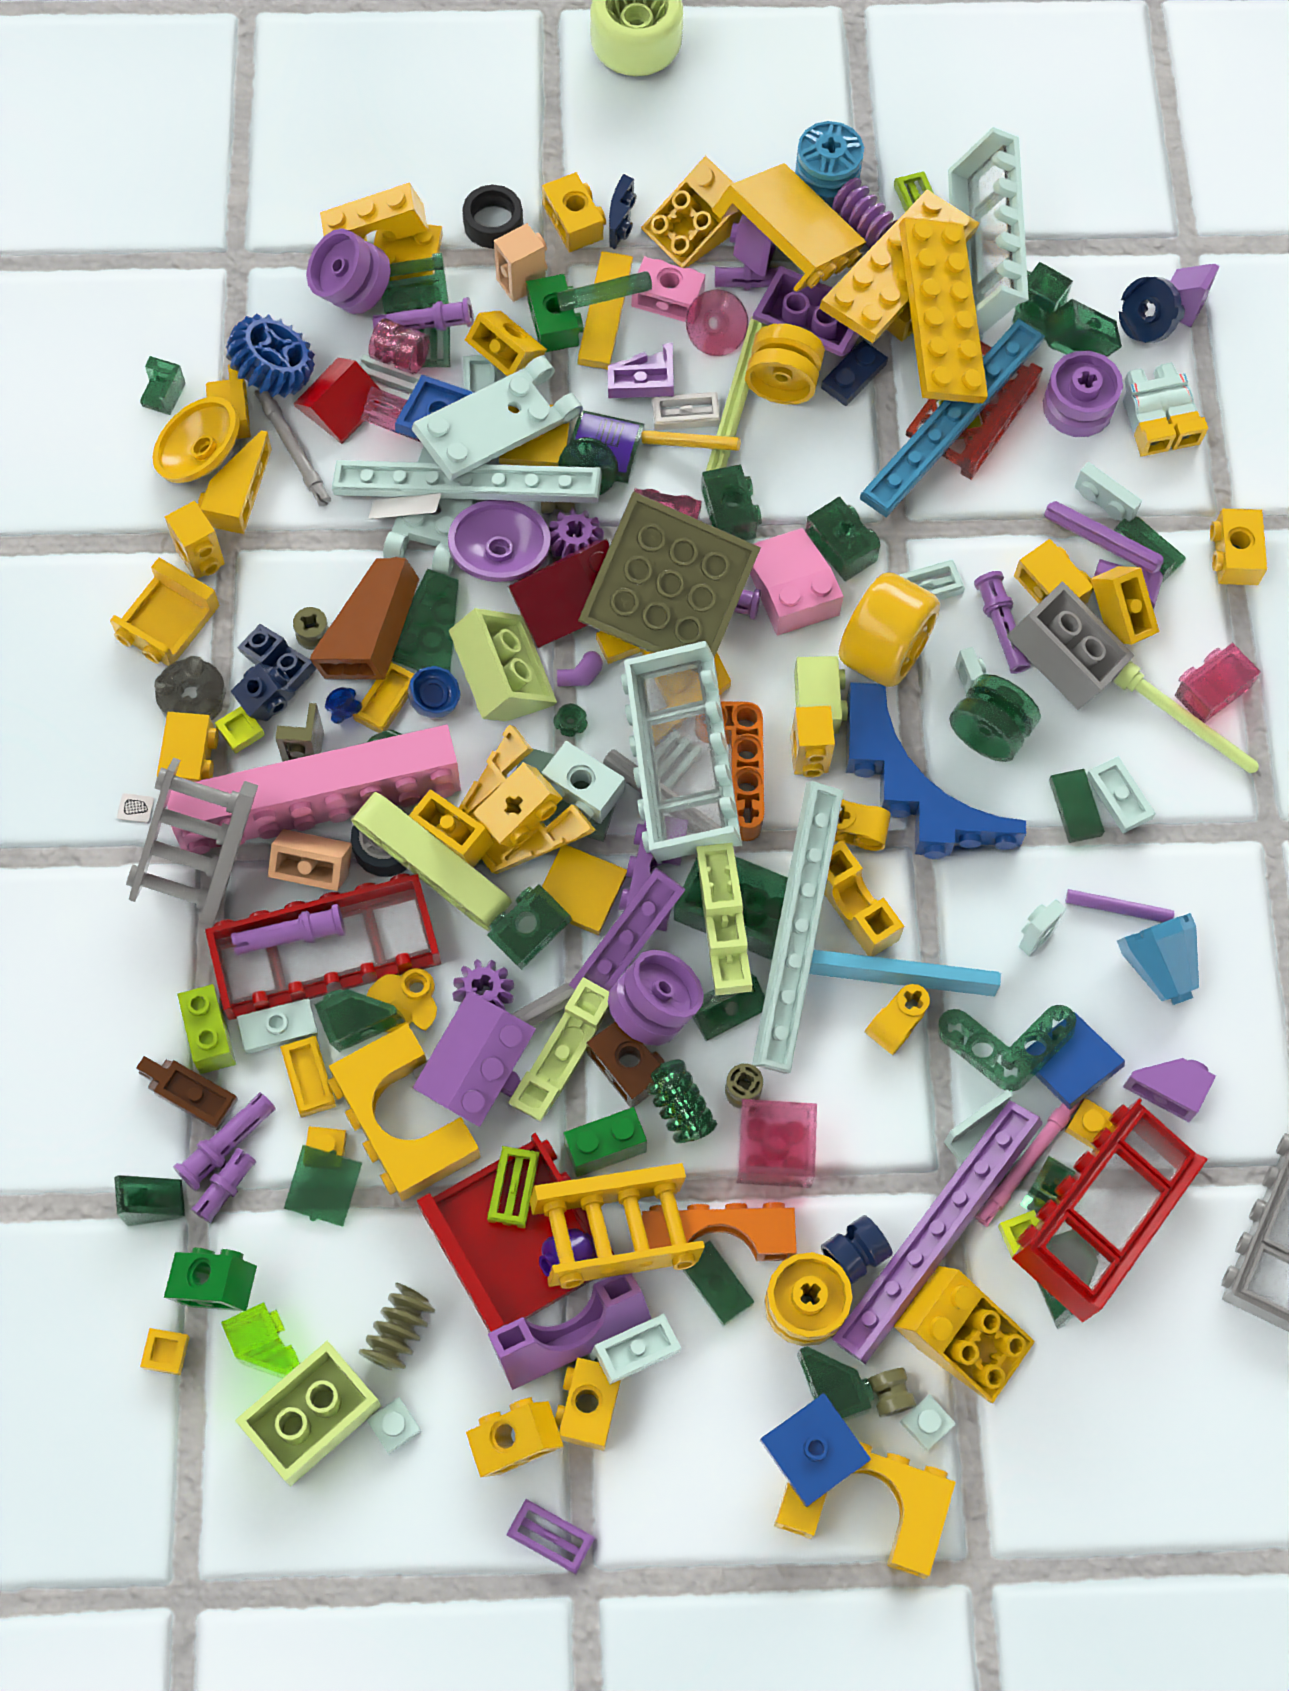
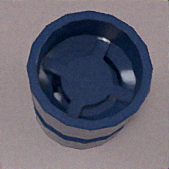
M862 1215L848 1225L846 1235L837 1233L820 1246L824 1256L830 1257L843 1268L851 1285L867 1274V1266L870 1265L876 1268L893 1255L888 1240L867 1215Z

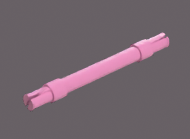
M1080 1101L1070 1110L1063 1103L1054 1110L1048 1118L1047 1124L999 1187L994 1189L986 1204L975 1216L979 1223L988 1227L999 1210H1003L1011 1199L1012 1193L1059 1131H1063L1071 1120L1072 1114L1083 1101Z

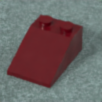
M607 539L596 541L507 586L537 648L588 626L579 622L578 619L610 545Z

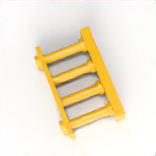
M683 1163L534 1186L530 1198L532 1214L544 1213L545 1216L549 1217L560 1263L552 1265L547 1279L549 1287L561 1285V1288L569 1289L580 1286L584 1281L672 1266L675 1270H683L694 1266L698 1262L705 1246L703 1241L687 1243L675 1199V1194L680 1192L686 1178ZM655 1196L657 1199H660L672 1246L650 1249L638 1203L641 1198ZM619 1202V1204L624 1206L635 1252L618 1255L612 1254L601 1209L604 1204ZM582 1208V1210L587 1212L597 1258L575 1261L564 1216L568 1209Z

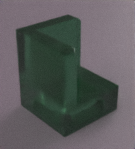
M149 356L145 364L149 383L140 399L141 406L171 415L186 384L181 365Z

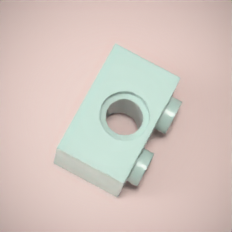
M568 741L564 742L541 772L561 795L562 800L570 805H576L588 820L592 818L599 824H601L625 790V778ZM577 781H585L590 784L585 789L573 787V784Z

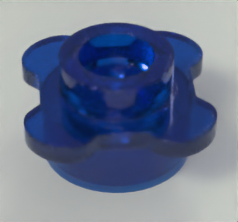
M337 688L327 696L325 708L331 712L333 723H342L344 719H349L353 714L361 711L362 703L356 700V691L353 688Z

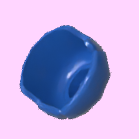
M437 666L419 669L411 678L407 691L410 705L419 715L429 719H437L449 715L455 709L461 697L457 679L447 669Z

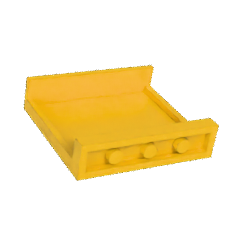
M785 163L730 184L712 208V211L720 219L741 211L805 273L793 288L796 292L807 286L811 289L820 280L825 282L833 273L836 275L840 274L846 266L849 269L853 267L862 257L860 250L866 243L845 220Z

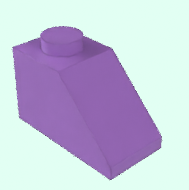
M1213 263L1180 268L1175 271L1171 280H1168L1177 288L1185 309L1184 318L1180 323L1190 328L1192 327L1206 302L1220 268L1219 265Z
M1180 1058L1134 1070L1125 1081L1123 1088L1190 1122L1199 1112L1216 1075L1209 1072L1208 1067L1199 1061Z

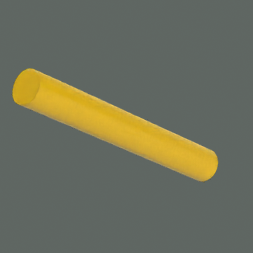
M643 430L641 437L643 444L732 451H739L741 445L740 437Z

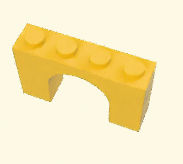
M408 1023L329 1065L332 1078L327 1080L336 1099L339 1100L344 1097L350 1109L344 1113L354 1131L361 1128L366 1136L367 1141L363 1142L362 1145L371 1162L374 1163L379 1160L385 1170L380 1175V1178L388 1193L392 1195L397 1192L402 1202L481 1158L479 1147L462 1117L457 1118L427 1136L414 1140L395 1138L386 1133L377 1123L376 1107L382 1093L391 1084L413 1073L415 1068L427 1062L425 1053Z
M859 1441L871 1460L853 1474H867L881 1480L894 1494L899 1508L898 1528L887 1566L925 1579L931 1573L956 1482L947 1479L948 1473L941 1469L925 1466L923 1471L909 1466L910 1460L901 1455L887 1453V1457L871 1453L873 1447ZM787 1481L774 1527L812 1539L816 1532L827 1493L808 1507H805Z

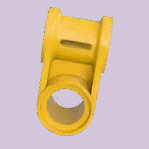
M842 799V810L839 813L840 824H837L834 841L840 842L843 840L846 844L855 845L870 851L883 850L886 844L891 813L878 806H867Z
M918 984L905 985L889 1004L882 1008L874 1017L864 1033L893 1056L923 1018L930 1003L928 992ZM912 999L918 1003L916 1007L913 1006L911 1009L905 1007L906 1002L909 1003Z

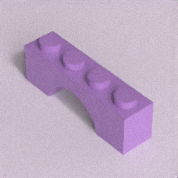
M632 1273L608 1277L593 1284L592 1295L585 1308L565 1323L555 1326H538L522 1317L488 1333V1336L511 1389L514 1390L577 1360V1357L581 1358L590 1354L594 1345L652 1318L642 1290Z

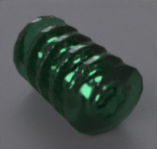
M679 1059L670 1060L658 1066L651 1073L650 1077L653 1081L647 1085L646 1091L648 1095H656L652 1101L654 1106L663 1107L659 1112L660 1117L665 1120L669 1119L666 1123V1128L668 1131L675 1132L672 1137L674 1142L682 1144L704 1138L715 1130L718 1123L713 1119L710 1109L706 1107V1101L703 1096L699 1095L700 1090L693 1083L692 1075L689 1071H686L687 1066L685 1062Z

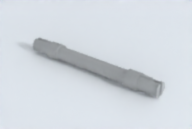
M255 389L254 394L259 399L263 412L268 420H271L298 467L306 487L312 492L319 506L327 505V502H331V497L324 488L321 477L313 469L282 415L283 412L277 401L267 391L260 394L259 390Z

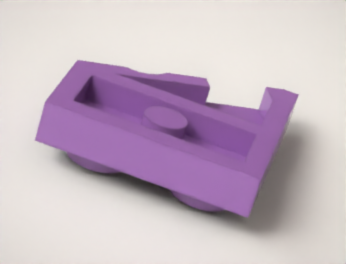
M673 343L663 344V351L647 357V354L642 352L634 355L629 360H621L608 365V398L674 396Z

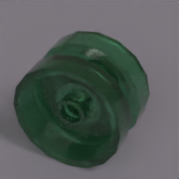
M983 674L975 679L967 691L966 698L960 700L953 709L949 721L953 731L968 747L994 761L1008 762L1013 760L1022 748L1025 741L1024 738L1029 737L1039 724L1041 714L1034 700L1019 686L997 675Z

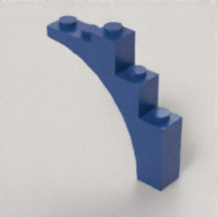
M850 682L847 695L846 773H854L856 776L864 778L880 775V807L888 810L891 813V817L905 818L915 815V854L924 855L928 859H941L951 855L955 843L965 848L995 845L997 849L1010 850L1015 847H1021L1026 836V820L999 817L972 808L946 794L925 777L904 750L895 733L889 715L886 686L873 683Z

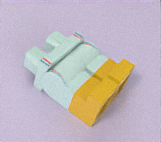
M1172 362L1156 367L1153 373L1155 379L1147 381L1142 369L1129 371L1124 380L1126 394L1122 402L1125 409H1127L1140 457L1167 452L1170 447L1172 450L1201 445L1209 427L1205 417L1200 418L1194 403L1192 390L1188 385L1189 380L1186 373L1178 374ZM1191 435L1186 439H1182L1183 436ZM1160 441L1156 445H1151V443Z

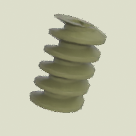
M398 1282L395 1283V1286L402 1294L390 1293L388 1295V1301L394 1308L382 1307L380 1310V1314L387 1322L375 1321L373 1323V1328L380 1336L367 1335L365 1341L372 1350L359 1349L358 1351L367 1360L387 1370L406 1368L405 1363L399 1358L400 1354L413 1355L414 1351L407 1345V1341L421 1340L414 1327H427L429 1324L421 1316L422 1312L435 1313L436 1311L426 1297Z

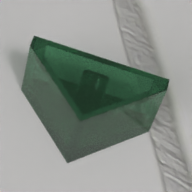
M1048 1156L1020 1205L1029 1211L1035 1210L1037 1214L1050 1199L1056 1200L1058 1195L1054 1190L1069 1174L1073 1177L1076 1172Z
M126 1175L114 1177L117 1215L127 1226L178 1219L185 1216L182 1179Z

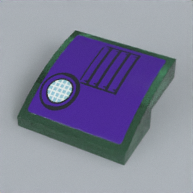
M583 410L577 418L564 467L600 468L601 478L628 484L635 466L636 454L645 423Z

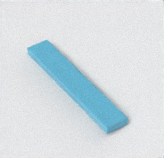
M815 949L809 974L903 986L918 984L928 989L994 997L1001 984V973L996 971Z

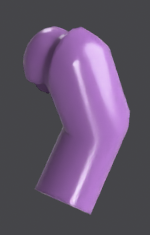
M588 651L583 655L582 660L575 669H557V687L587 686L591 684L602 670L603 661L601 656L595 651Z

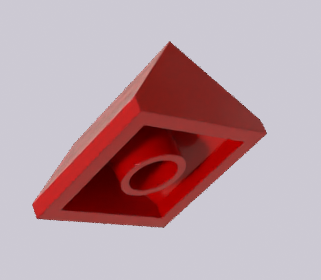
M338 357L293 404L298 410L343 444L386 399V395L356 360Z

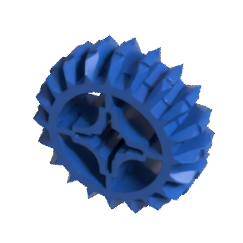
M257 313L252 318L246 316L244 320H241V322L234 326L227 340L226 358L231 361L230 368L238 371V379H245L248 382V387L252 385L257 387L260 394L267 391L272 398L277 394L283 398L288 394L295 395L303 386L307 385L315 366L313 362L315 354L309 350L310 343L302 340L303 333H296L293 330V325L287 326L283 324L281 318L275 321L269 314L264 318Z

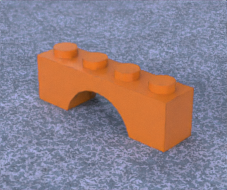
M730 1203L725 1205V1209H710V1206L707 1204H692L687 1206V1210H679L687 1243L694 1242L703 1235L719 1232L733 1235L742 1240L749 1247L756 1261H784L797 1254L795 1208H785V1203H764L763 1208H748L745 1203ZM653 1205L649 1207V1211H642V1219L650 1249L672 1246L662 1206Z

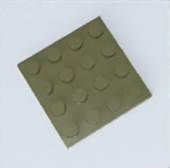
M633 491L578 621L650 653L706 641L715 658L761 547ZM697 668V669H692V671H694V672H696V673L699 674V669H698V668Z

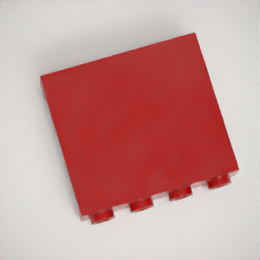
M536 1132L531 1135V1142L518 1148L539 1152L540 1154L534 1186L571 1180L566 1171L561 1174L559 1173L553 1162L558 1159L554 1149L547 1139L541 1142ZM509 1156L498 1208V1213L502 1214L505 1213L516 1159L513 1156ZM530 1159L523 1160L513 1216L519 1217ZM499 1160L434 1197L428 1193L416 1200L419 1210L489 1333L522 1317L528 1319L593 1281H584L580 1286L569 1289L561 1288V1285L549 1287L548 1277L540 1268L539 1257L542 1255L543 1242L548 1237L553 1236L549 1217L545 1216L544 1213L532 1214L531 1205L525 1228H519L517 1225H503L500 1222H488L487 1218ZM582 1208L568 1209L564 1213L567 1229L577 1228L592 1237L587 1212L582 1210Z

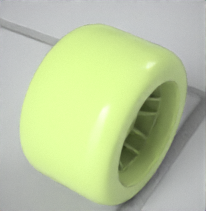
M592 0L590 8V38L593 50L599 60L611 70L628 76L650 75L666 68L675 59L682 44L684 17L682 0Z

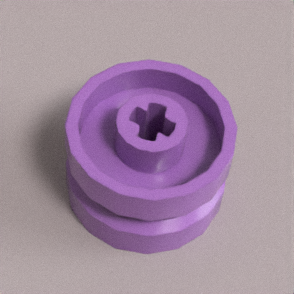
M343 228L331 231L315 246L308 261L306 275L308 286L313 294L354 315L366 312L380 300L388 285L391 269L389 258L382 249Z
M1075 351L1064 355L1054 365L1043 398V412L1049 423L1059 432L1072 437H1089L1100 433L1110 424L1123 389L1122 375L1116 364L1106 356L1093 351Z
M650 950L641 953L609 991L608 1004L611 1015L618 1026L631 1038L646 1045L660 1046L669 1043L698 1012L703 1004L704 993L700 980L692 968L679 957L666 951Z

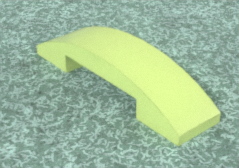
M584 977L581 979L565 1006V1013L531 1070L525 1073L510 1098L509 1105L539 1122L543 1120L587 1051L586 1042L595 1036L609 1010V991Z

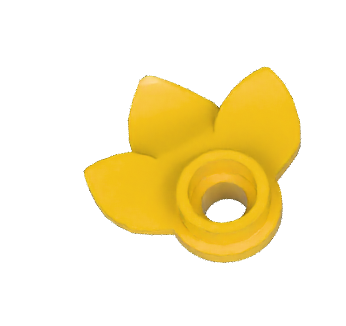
M410 969L402 976L387 974L373 983L366 994L370 1000L384 1005L382 1026L386 1033H390L406 1023L410 1025L412 1022L421 1030L426 1031L436 1019L437 1006L432 998L435 990L434 980L430 973L423 969ZM414 983H421L424 986L422 991L418 993L412 992L410 987Z

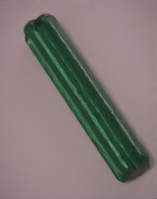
M644 271L558 292V307L561 311H567L649 291L652 289V279L649 272Z

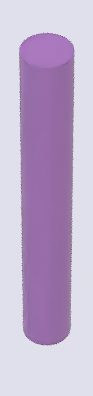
M1072 889L1067 890L1065 903L1158 922L1174 919L1175 911L1171 909Z

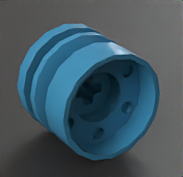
M825 121L807 128L799 138L795 173L831 208L834 198L842 186L850 179L860 178L864 154V145L860 135L853 128L843 123Z

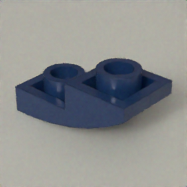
M625 174L621 176L614 190L609 209V247L612 249H616L622 239L626 240L633 227V222L630 221V211L635 204L637 194L634 193V178Z
M259 624L237 647L239 652L255 665L261 663L271 667H280L290 678L288 684L294 692L317 669L309 658L289 647L282 636L262 624Z

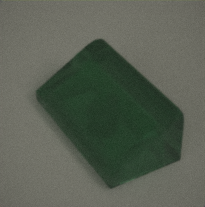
M751 974L752 992L715 996V991L712 990L704 994L702 1007L692 1018L706 1041L762 1013L765 995L755 975Z

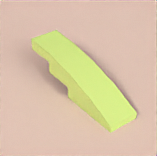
M733 843L696 846L715 996L752 992V979L747 954L748 944L742 913L743 903Z

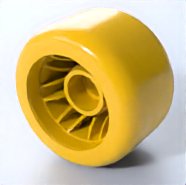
M891 572L881 574L867 589L845 628L838 650L840 660L847 667L886 687L898 685L917 661L934 629L941 605L939 599L930 591L898 574Z

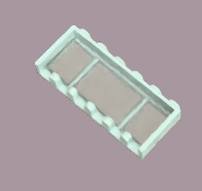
M992 127L948 169L949 204L980 223L977 232L966 243L980 339H983L985 331L1019 303L1029 300L1019 137Z
M702 641L624 660L626 673L621 674L623 690L626 695L629 694L630 704L625 705V712L630 726L633 725L634 735L629 736V743L634 757H637L638 767L633 768L635 783L638 789L641 788L643 799L638 800V810L642 821H646L647 831L642 832V841L646 853L651 852L657 863L661 864L664 860L696 854V846L724 843L742 846L715 661L707 642Z

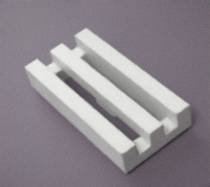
M717 392L652 397L655 431L719 426L721 417ZM712 404V406L693 407L692 405ZM680 406V408L660 410V407Z

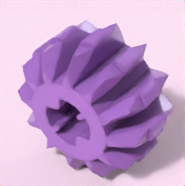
M572 507L568 516L559 511L557 521H550L549 524L551 554L554 558L561 556L564 558L596 541L604 540V530L600 528L598 517L589 518L587 509L579 515L576 514Z
M478 959L474 961V970L463 966L461 968L463 977H456L453 980L454 987L457 988L452 993L453 1000L462 1003L467 992L470 991L506 1011L504 1004H511L514 1000L513 995L509 992L514 989L513 980L506 979L508 970L505 967L496 970V963L493 960L488 962L486 968L482 967L481 961ZM484 986L489 987V990H485L483 995H478L477 991H482Z

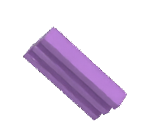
M528 1499L524 1500L506 1534L511 1539L575 1575L595 1540L594 1536ZM530 1511L584 1541L582 1546L579 1548L525 1518L526 1514ZM522 1525L576 1556L574 1561H569L518 1532L519 1527Z

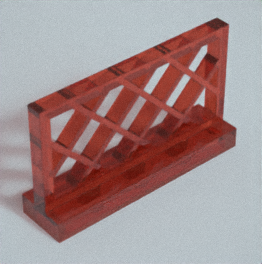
M980 341L982 355L985 356L992 347ZM1033 362L1029 367L1022 365L1016 372L1018 374L1016 378L1009 380L997 393L999 397L998 403L988 404L980 412L983 424L980 427L966 428L958 437L964 439L966 446L964 451L959 454L948 448L942 455V457L961 467L960 474L972 480L1037 388L1043 368ZM928 399L907 428L905 433L907 437L911 438L919 426L932 415L929 412L932 410L933 413L937 409V399Z

